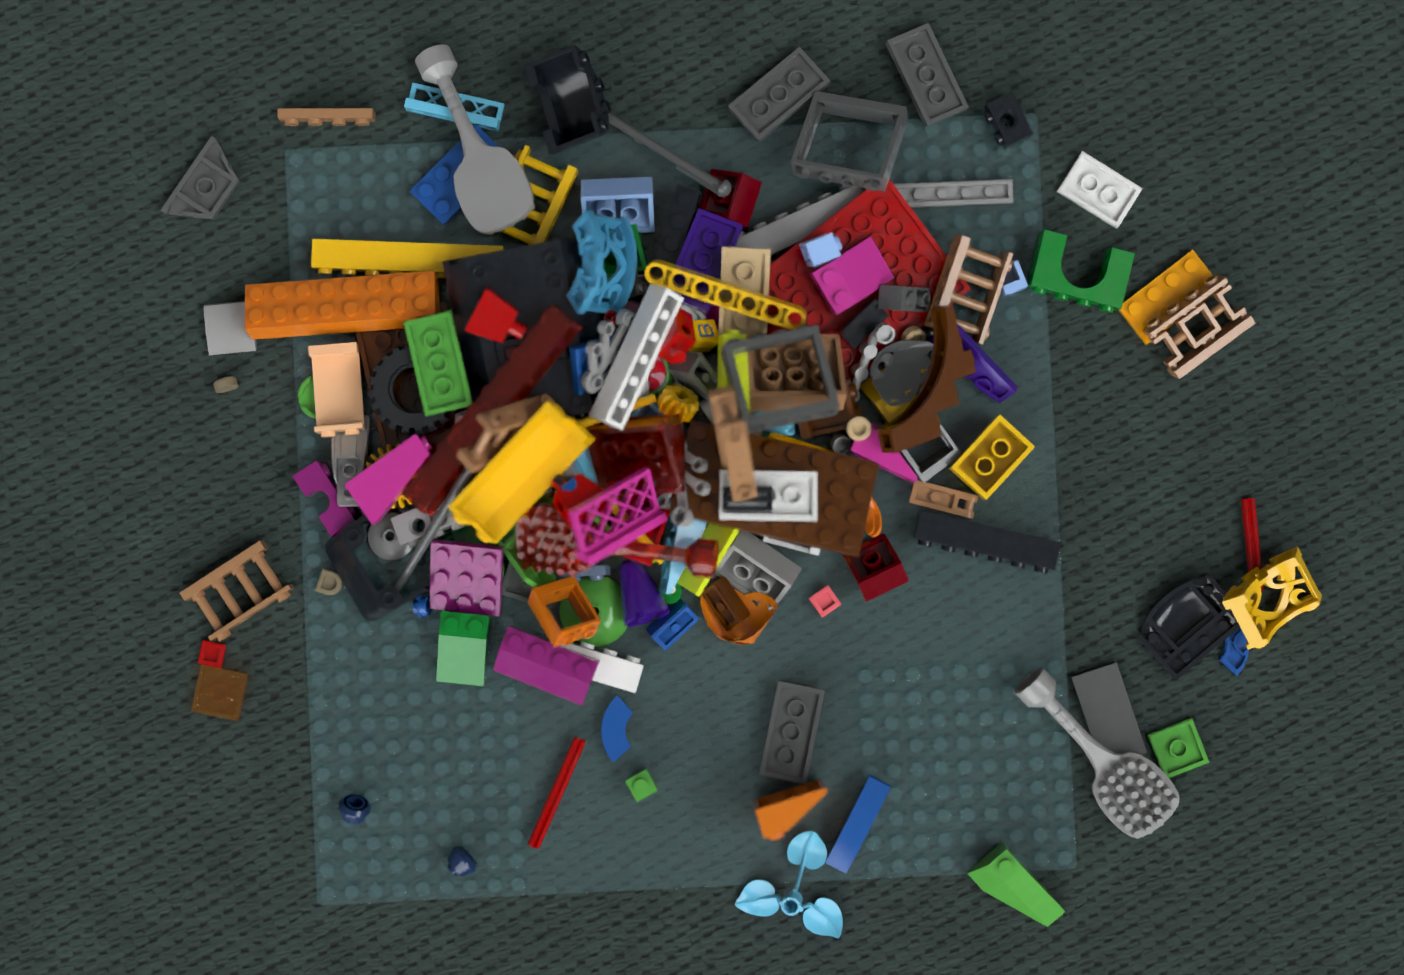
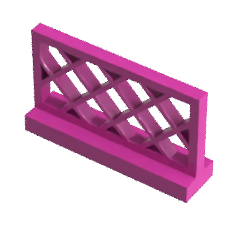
M647 467L638 470L568 511L578 548L575 549L576 557L589 565H593L667 521L665 512L659 508L651 472ZM644 477L645 482L641 491L636 490L635 487L638 480ZM626 488L627 491L622 502L617 501L616 498L619 491ZM633 492L639 493V496L633 507L628 504ZM645 497H649L650 506L640 510ZM607 499L608 502L603 513L598 512L597 509L600 502ZM614 503H617L620 507L615 518H613L609 514ZM626 508L632 509L630 517L625 521H621ZM585 510L589 511L584 524H580L578 514ZM595 514L601 516L596 529L590 527ZM607 519L613 520L611 528L606 532H602ZM588 530L593 531L594 534L591 541L585 543L584 539Z

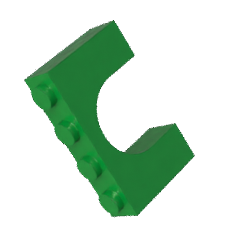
M1045 229L1038 232L1027 277L1028 288L1032 289V293L1046 295L1047 292L1054 294V298L1061 301H1068V299L1077 300L1076 304L1084 307H1090L1091 304L1099 306L1100 311L1113 313V310L1122 309L1135 253L1113 247L1106 249L1101 271L1096 282L1089 288H1079L1066 280L1061 268L1067 235Z

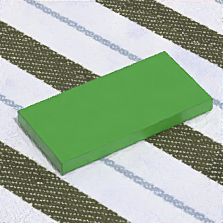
M452 311L404 321L425 416L474 406Z

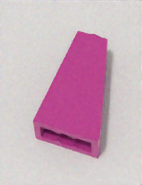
M417 434L413 435L344 484L373 525L378 524L431 458L432 454L429 450L432 446L424 436L420 438Z

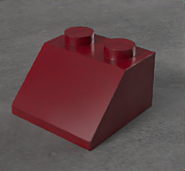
M711 169L710 175L721 182L725 180L730 182L731 192L725 197H719L716 193L705 187L698 209L740 223L743 227L748 228L762 182L744 173Z
M885 533L862 543L859 557L842 554L866 602L909 582L903 564Z

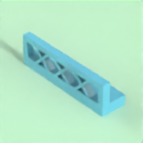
M412 82L409 98H406L404 104L406 111L455 122L449 108L438 105L435 101L443 96L439 88ZM417 89L426 91L431 99L427 102L415 100L414 94H416ZM431 93H436V94H438V95H436L435 97H433V96L431 95ZM458 93L462 103L470 101L476 107V110L472 113L466 111L473 126L477 124L483 129L499 131L504 103ZM476 103L484 105L479 108ZM488 106L498 108L496 118L484 116L481 111Z

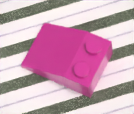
M871 236L841 253V256L829 260L809 272L828 308L834 315H838L877 290L879 285H884L894 278Z
M870 423V435L862 441L853 440L848 453L860 459L876 462L879 464V468L910 483L917 481V475L899 452H882L877 429L880 427Z

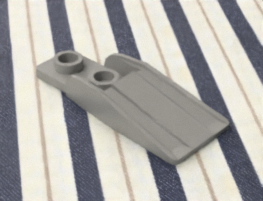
M364 415L365 430H360L359 435L348 436L345 435V432H336V436L332 437V466L337 484V504L339 507L359 506L344 484L366 469L370 417L368 415Z

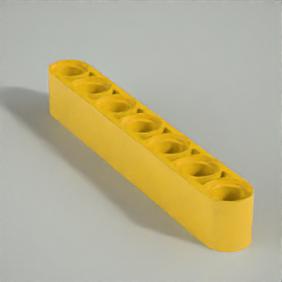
M657 259L653 260L645 270L646 279L654 285L665 287L672 291L790 330H796L797 327L804 325L806 321V311L799 305ZM654 266L660 267L663 270V276L659 278L654 277L651 274V268ZM674 275H684L686 283L684 285L676 284ZM701 281L706 282L709 285V291L706 293L700 292L697 289V283ZM723 289L730 290L733 295L732 299H722L720 291ZM745 297H752L756 305L752 308H747L743 304V299ZM770 304L778 307L779 313L774 316L769 315L765 308ZM797 312L801 315L802 320L799 323H793L789 320V314Z

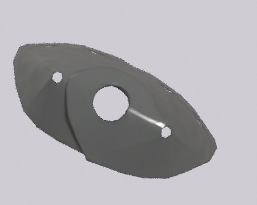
M913 340L898 341L877 353L870 368L871 381L881 398L889 406L907 403L918 393L919 386L925 381L931 360H929L927 354L931 350L933 352V343ZM881 361L885 365L883 371L878 370V365ZM927 368V370H925L924 374L921 376V369ZM911 389V391L907 393V396H905L904 391H908Z

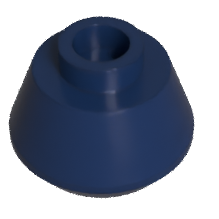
M349 794L343 797L338 804L342 819L350 825L362 823L371 812L370 802L359 794Z
M461 845L454 846L447 859L449 862L447 868L454 876L459 874L463 877L477 870V862Z

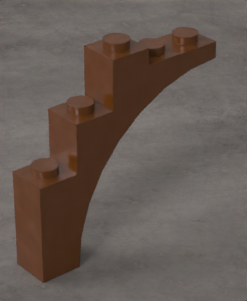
M939 305L931 308L934 325V346L930 367L922 387L905 411L893 421L877 429L881 450L884 453H898L942 436L937 412L959 404L958 391L954 380L976 373L975 359L971 349H963L962 338L959 334L956 321L957 316L953 305Z

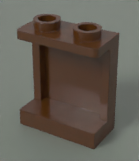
M851 379L845 380L847 396L843 410H839L837 415L798 423L802 440L847 429V425L852 418L857 416L863 417L860 407H857L855 400L858 397L855 383L852 384Z

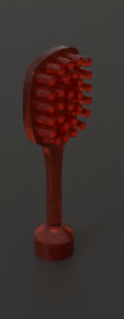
M534 504L518 520L516 525L517 556L522 560V568L524 570L533 567V570L537 573L544 570L547 574L557 572L560 576L564 575V573L575 576L577 572L586 571L593 566L577 559L575 549L578 548L574 531L554 507V504ZM592 520L590 527L596 529V522ZM588 530L584 539L585 543L591 541L594 534L593 531ZM698 538L687 548L632 541L608 556H634L685 563V566L694 577L713 579L718 563L719 541Z

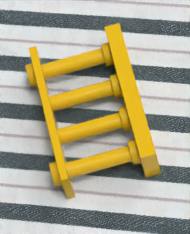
M525 145L524 149H519L515 156L522 168L527 165L558 179L557 182L560 183L557 191L553 190L551 192L529 182L533 194L547 200V203L550 204L547 213H539L532 210L526 215L527 218L538 222L537 225L540 228L537 235L534 233L532 235L515 227H508L501 231L528 245L547 242L578 175V169L571 165H568L566 170H559L529 156L531 149Z

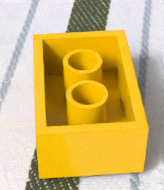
M999 414L965 449L962 455L954 461L949 469L982 500H987L1035 446Z

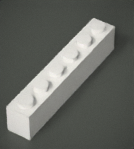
M650 284L589 416L608 426L623 430L683 302V297L668 288Z

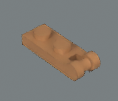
M917 480L913 483L908 503L973 519L975 513L972 512L974 503H977L979 496ZM959 499L965 500L963 509L957 508Z

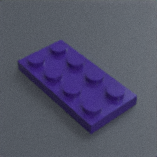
M698 209L675 265L721 279L722 246H736L743 230V225ZM674 275L676 284L684 285L686 283L684 275ZM701 281L697 283V289L702 293H706L709 291V285ZM675 292L684 298L683 305L708 314L711 303Z

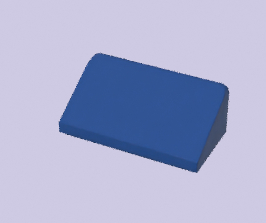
M681 598L669 607L670 612L668 615L660 619L657 618L646 629L664 651L700 620Z

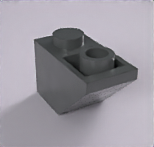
M879 285L878 309L929 312L931 302L930 288Z

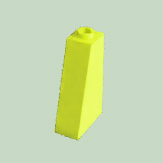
M725 330V334L718 336L717 389L729 386L721 356L722 346L731 339L747 340V335L740 334V330ZM748 352L735 354L734 359L749 416H751Z

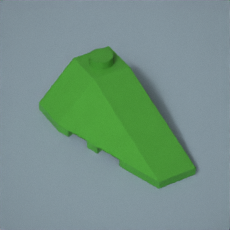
M1001 842L967 872L984 892L1046 927L1065 913L1061 905L1004 842Z

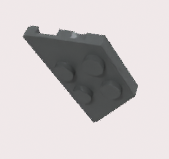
M211 136L160 211L170 215L208 220L215 219L240 182L215 137Z

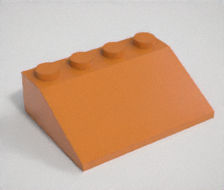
M822 779L754 799V808L763 837H769L770 841L783 837V832L788 831L827 793Z

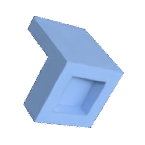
M1018 260L1013 261L1011 270L1006 274L1001 289L1003 297L1028 287Z

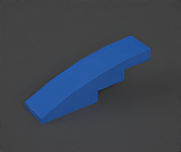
M869 775L827 856L826 864L844 873L848 872L891 788L890 784Z

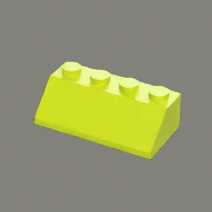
M706 523V528L677 583L695 595L700 596L740 530Z

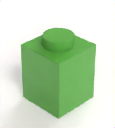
M647 767L625 780L636 802L658 791V786Z

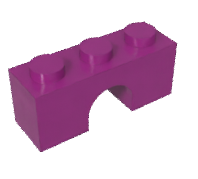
M316 460L293 475V478L307 497L319 491H323L328 495L330 500L329 507L318 517L329 534L334 536L347 525L358 520L356 517L358 511L354 506H338L337 484L330 477L333 473L326 463L322 464Z

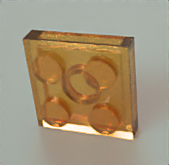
M202 664L191 712L239 721L249 674Z

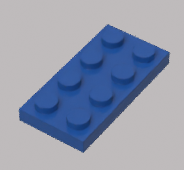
M477 124L474 126L479 136L487 145L491 147L498 146ZM461 140L410 190V193L443 225L461 209L454 185L455 171L464 157Z

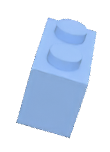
M824 233L799 243L807 266L814 267L841 256L839 252L842 249L840 240L837 236L834 237L832 233Z

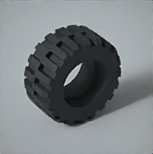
M408 343L401 347L395 346L391 348V352L388 354L384 353L380 357L381 361L378 364L375 363L372 369L374 370L373 375L369 377L368 384H370V390H368V395L372 401L371 406L373 410L378 414V418L383 423L404 434H417L420 436L422 434H432L437 429L441 430L449 420L452 421L456 410L426 417L424 410L420 412L407 411L397 403L394 396L395 381L404 370L414 367Z

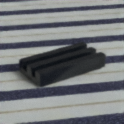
M723 487V512H772V487H756L757 493H767V496H757L738 501L767 502V506H728V502H733L732 496H728V493H731V488Z

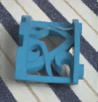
M585 210L572 226L579 244V255H583L582 269L578 268L575 281L566 296L577 314H584L586 311L607 313L610 309L618 313L619 310L626 306L635 282L637 247L634 233L628 218L625 216L613 218L595 215L592 210ZM611 250L616 258V270L607 280L603 264L604 258Z

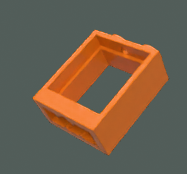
M574 576L532 588L527 603L553 647L566 646L575 640L588 639L596 634L601 620ZM568 598L582 623L561 630L546 605Z

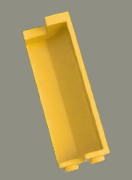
M547 401L448 506L453 512L451 516L461 525L463 523L473 525L477 530L476 535L483 542L498 543L552 486L551 481L558 474H563L595 438L575 418L568 417L560 406L554 402Z

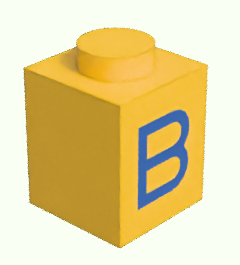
M693 320L696 341L688 352H710L718 344L719 334L715 321Z

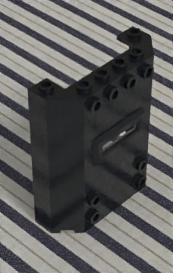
M577 236L443 262L455 328L474 405L471 408L489 403L491 411L547 393L563 409L567 416L575 415V419L589 417V412H591L601 388L593 394L587 391L580 396L574 394L570 347L599 339L598 325L602 320L600 312L586 311L584 314H577L566 296L575 281L578 268L582 269L583 255H579ZM487 287L491 288L519 310L515 321L527 327L521 340L507 333L503 343L465 331ZM553 339L557 340L558 350L507 359L506 348Z

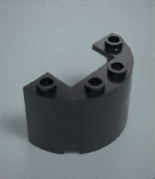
M573 45L524 65L530 88L540 93L550 128L543 132L550 155L560 153L608 133V114L611 113V107L604 98V83L600 77L597 78L585 50L581 51L576 45Z

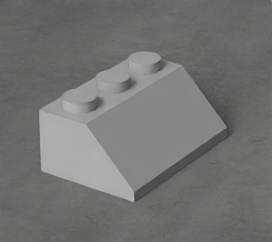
M741 531L724 555L714 574L720 578L725 576L730 584L743 594L752 592L763 593L773 598L778 604L792 586L802 568L753 534Z

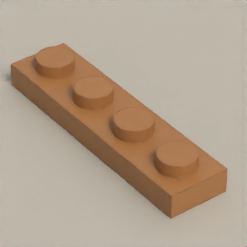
M373 108L278 109V119L284 122L286 126H298L299 122H308L310 126H322V122H332L334 126H345L346 122H355V125L368 126L369 122H376V112Z

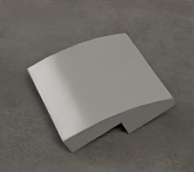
M245 301L204 305L209 355L257 350L256 339L252 340L245 330Z

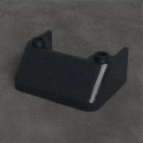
M365 515L331 537L325 545V551L363 618L367 621L375 622L414 601L417 597L430 591V587L425 586L403 598L397 588L392 586L384 587L379 591L375 589L354 552L366 540V532L363 525L370 521Z

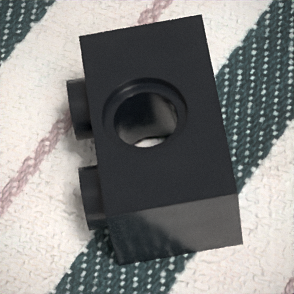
M1013 91L987 103L984 107V118L988 125H993L996 131L994 138L999 146H1003L1004 150L1031 138L1033 135ZM1009 117L1012 120V126H1003L1001 118Z

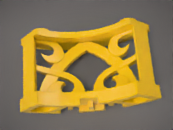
M1298 547L1270 558L1271 564L1266 565L1260 570L1258 567H1255L1241 578L1243 582L1238 587L1232 586L1223 598L1222 603L1225 609L1232 610L1247 639V649H1259L1266 646L1274 633L1282 625L1302 612L1312 611L1320 605L1322 594L1310 575ZM1296 566L1298 567L1303 578L1295 579ZM1278 576L1277 580H1283V582L1274 584L1272 579ZM1305 582L1311 594L1298 599V594L1306 591L1293 587L1296 584ZM1263 584L1269 588H1282L1274 611L1257 609L1261 600V586Z

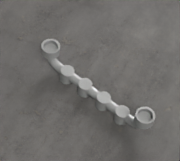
M887 323L878 324L870 334L868 341L862 342L859 346V351L862 354L860 362L854 364L850 369L851 375L854 376L852 384L855 383L858 397L855 398L856 402L860 398L858 391L860 385L869 375L867 370L869 362L877 355V342L888 344L895 337L894 329ZM843 430L835 431L832 433L830 447L835 453L844 455L849 452L851 441L842 434Z

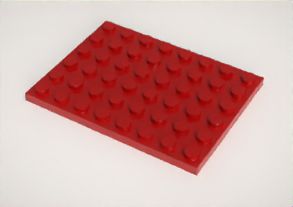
M889 179L885 192L864 190L770 264L769 296L803 307L806 311L804 325L808 324L810 327L818 325L820 334H839L837 331L871 298H875L878 301L879 288L838 315L832 314L809 275V272L824 263L814 267L807 266L799 243L824 233H832L834 237L837 236L840 240L842 249L839 252L841 254L871 236L894 276L892 280L884 285L930 288L931 302L947 256ZM961 279L956 282L954 287L955 293L964 295L971 289L967 282ZM768 305L769 315L774 316L779 313L777 306ZM883 309L889 316L882 323H887L894 329L895 337L888 344H882L878 341L876 344L877 353L890 344L901 341V336L908 327L918 326L922 328L928 312ZM792 312L788 316L789 320L793 323H799L802 320L801 315L797 312ZM767 322V335H772L773 332L781 329L791 331L790 329ZM839 334L845 380L851 379L852 382L854 376L851 375L850 369L854 364L860 362L862 356L859 351L860 344L853 349ZM870 334L862 342L868 341ZM875 357L870 360L867 370L871 367Z

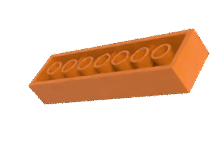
M435 271L245 285V330L252 340L405 329L404 321L440 313V282Z

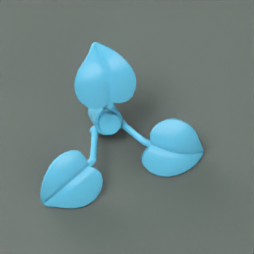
M813 830L801 832L791 840L787 849L788 860L792 864L800 865L794 889L787 891L782 898L780 894H775V887L772 883L764 879H755L744 887L735 902V906L746 913L756 916H771L778 911L779 905L782 911L790 916L796 915L799 911L802 912L803 909L807 908L803 913V923L808 930L818 935L839 938L843 928V917L838 904L834 900L827 897H819L814 904L812 902L802 904L803 898L798 892L804 867L809 869L821 867L827 859V848L817 832Z

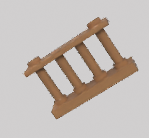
M954 235L924 326L934 329L931 308L939 305H949V303L954 302L980 311L976 325L959 319L956 321L965 332L973 334L972 339L977 344L983 345L990 333L989 325L1006 274L1013 265V253L1000 251L999 257L972 248L969 244L971 238L963 235ZM968 256L995 266L991 280L963 270L964 258ZM961 279L987 288L984 302L955 293L954 287L956 282Z
M733 386L710 390L708 393L721 466L723 470H728L733 502L757 497L746 423L744 418L739 419Z
M545 393L478 414L476 419L485 428L477 444L460 449L457 458L471 473L484 469L547 401L554 402V400Z
M258 541L180 592L184 601L192 599L193 602H197L216 631L208 636L210 641L218 639L220 642L231 635L230 630L274 601L278 600L280 603L291 596L290 591L294 589L293 585L289 584L283 587L264 558L266 556L264 552L269 549L264 541ZM251 560L253 563H257L275 591L273 595L265 600L262 599L244 571L246 569L244 565ZM231 573L233 576H237L255 604L253 608L245 613L242 612L224 584L226 582L224 578ZM211 586L213 589H217L235 617L233 621L223 626L204 597L206 595L204 591Z

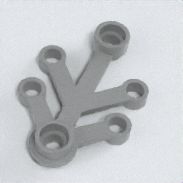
M628 309L619 310L616 315L618 329L610 343L609 336L614 332V324L605 320L599 323L600 343L590 341L586 347L589 370L583 374L581 385L587 392L592 394L598 392L605 382L609 371H604L609 364L614 363L619 350H616L636 316L634 311Z
M676 437L669 439L665 445V454L668 457L661 470L655 475L654 482L657 486L665 487L662 494L657 498L659 508L664 510L670 509L671 496L676 489L678 507L672 512V522L675 525L687 527L692 524L694 515L688 509L686 483L694 488L696 494L706 496L710 492L711 487L708 482L699 480L686 471L683 460L691 464L692 469L699 473H704L707 470L708 462L706 459L696 457L687 451V442L683 438ZM674 465V472L670 478L669 472Z

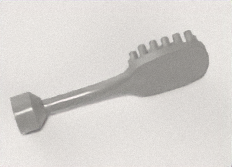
M441 44L425 49L416 57L415 63L424 81L439 86L455 121L462 143L464 157L454 174V185L459 204L469 223L480 233L490 234L513 227L515 223L524 220L526 215L535 208L529 180L520 163L507 149L501 146L491 147L487 145L473 127L451 80L458 65L450 47Z
M1038 667L1030 672L1017 685L1014 693L1027 707H1044L1083 749L1095 770V777L1091 784L1092 792L1104 814L1122 832L1136 839L1152 834L1153 831L1162 826L1173 815L1179 804V794L1168 776L1153 761L1136 751L1114 753L1096 741L1055 698L1056 681L1043 667Z

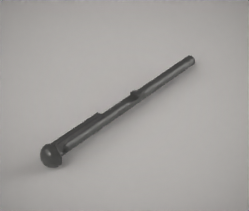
M611 113L608 114L609 124L634 138L637 143L646 145L676 164L677 167L675 169L716 193L717 196L725 197L731 192V184L728 180L721 182Z
M466 466L392 587L397 588L399 591L402 590L450 512L448 506L461 494L473 474Z

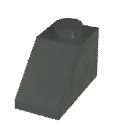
M687 351L685 353L686 360L682 363L670 364L668 370L680 384L710 401L708 391L717 389V374L701 354Z

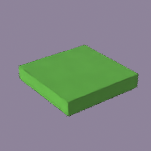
M1192 718L1147 734L1158 765L1168 778L1210 763Z

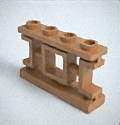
M1212 275L1204 281L1203 286L1189 291L1185 295L1184 300L1170 305L1165 310V314L1151 319L1146 324L1147 327L1142 330L1148 336L1151 343L1157 344L1163 339L1172 355L1163 362L1171 376L1178 379L1182 378L1255 324L1254 319L1246 313L1244 307L1238 306L1232 310L1223 297V294L1232 289L1230 284L1227 283L1228 280L1225 276ZM1212 294L1218 304L1209 310L1205 302L1201 301ZM1201 311L1210 327L1193 338L1184 323ZM1224 312L1231 321L1221 328L1215 317ZM1174 322L1180 332L1171 338L1168 332L1163 329ZM1186 340L1193 349L1182 356L1177 345Z

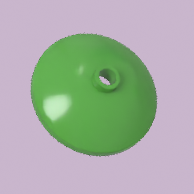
M589 576L581 578L577 582L591 605L599 609L598 616L601 622L594 636L575 641L580 644L583 641L593 644L595 647L608 645L616 641L628 627L623 622L620 585L608 577H604V580L589 581ZM568 598L561 600L560 619L564 629L582 623Z

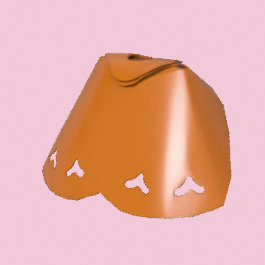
M734 589L751 615L726 631L701 593L700 605L708 627L719 639L740 645L755 643L778 607L776 601L766 594L752 592L744 595ZM752 600H755L756 602L760 600L761 602L758 603V605L756 606L755 603L752 602Z

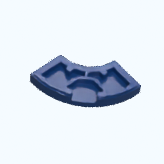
M1241 627L1224 640L1223 653L1218 659L1235 676H1238L1242 671L1249 654V649L1246 647L1247 639Z
M618 695L606 709L601 727L602 742L612 762H615L631 747L626 737V725L633 711Z

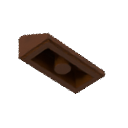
M725 576L716 580L702 591V595L726 631L751 615Z

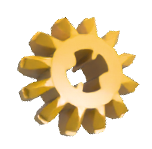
M676 383L672 386L667 385L657 399L658 411L664 413V418L668 417L672 422L674 420L680 424L684 421L689 422L698 410V396L692 394V390L686 389L684 385L682 387H679Z

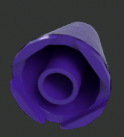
M629 559L623 561V565L619 567L624 625L628 627L640 626L650 623V619L656 616L660 619L668 615L670 612L669 606L645 566Z

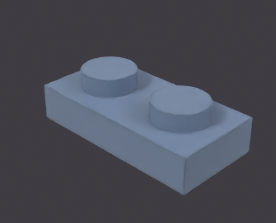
M608 565L558 568L559 577L568 578L574 576L577 581H580V576H589V581L604 580V575H611L610 566Z

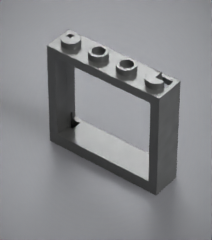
M815 91L790 162L793 174L803 179L812 178L825 183L834 182L847 187L856 186L866 188L869 191L878 190L885 192L908 123L906 106ZM822 113L895 126L879 174L806 161Z
M806 324L797 327L796 330L787 331L786 329H781L773 332L772 335L763 336V334H756L747 340L731 339L726 344H723L721 356L729 386H733L739 419L744 418L747 433L837 415L840 405L818 325L810 327V325ZM811 339L827 400L749 416L734 355Z

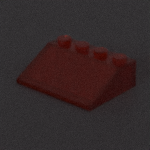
M679 414L628 417L623 430L608 426L602 422L585 428L595 438L588 448L598 484L603 489H607L638 470L647 467L650 469L656 494L683 493L685 491V435ZM644 477L638 480L635 487L636 490L641 491L645 482ZM623 488L619 491L618 495H625L627 489Z

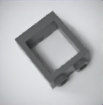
M942 425L940 426L942 436L939 438L945 447L918 466L907 450L899 452L917 475V479L923 483L962 455Z

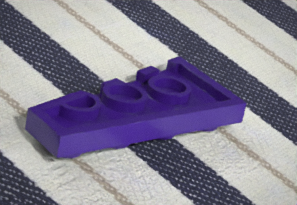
M958 325L959 334L962 338L963 349H971L975 359L976 373L965 377L975 382L974 386L998 403H1001L1017 391L1018 386ZM934 334L925 341L934 344Z

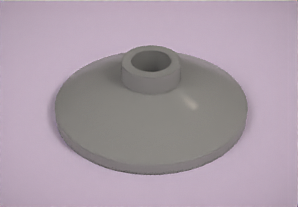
M386 513L378 524H371L369 528L368 542L370 548L380 558L386 560L401 559L412 549L409 545H400L391 518L400 514ZM388 532L394 533V539L392 541H389L386 538Z

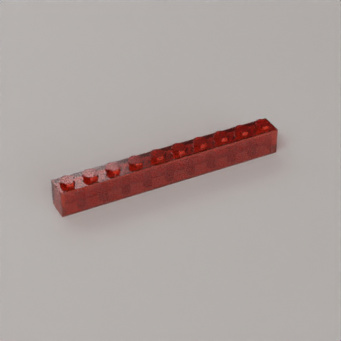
M554 305L548 308L542 314L538 324L529 330L523 343L513 350L511 358L507 363L498 369L496 377L492 382L482 389L481 395L476 402L467 408L466 414L461 421L452 427L449 436L437 446L433 456L424 462L418 475L408 482L406 490L402 495L420 512L433 515L443 503L465 467L457 458L459 450L477 444L485 428L476 419L478 414L525 400L582 327L562 309Z

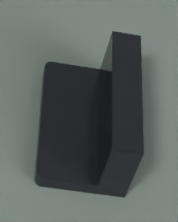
M871 298L837 331L853 349L878 324L882 323L889 316L883 309H878L879 302L875 298Z

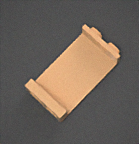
M357 342L308 346L309 356L312 358L317 427H314V432L321 434V437H335L336 432H345V435L348 436L359 435L360 430H365L359 345Z

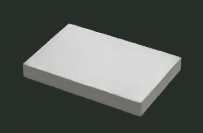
M1082 151L1057 192L1117 229L1143 188Z

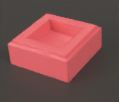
M826 585L808 598L822 618L841 605L829 585Z

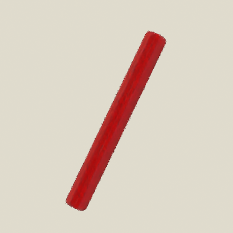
M579 737L573 738L528 841V845L533 848L539 849L586 743L584 739Z

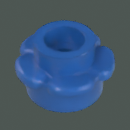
M421 595L417 597V600L413 601V612L418 614L419 618L431 614L432 609H430L429 597Z

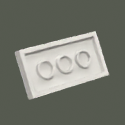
M720 470L719 520L817 522V472L753 471L756 487H772V512H723V487H730L728 470ZM757 493V496H767V493ZM728 502V506H767V502Z

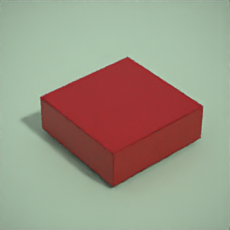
M202 640L198 663L222 668L227 644Z

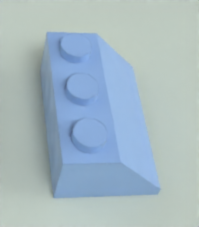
M652 177L581 180L582 214L585 210H592L595 215L613 218L625 216L628 218L630 225H637L638 233L655 232Z

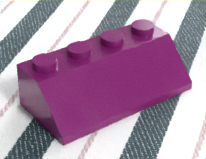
M511 625L508 626L493 670L582 706L600 661L562 645L553 647L549 640Z

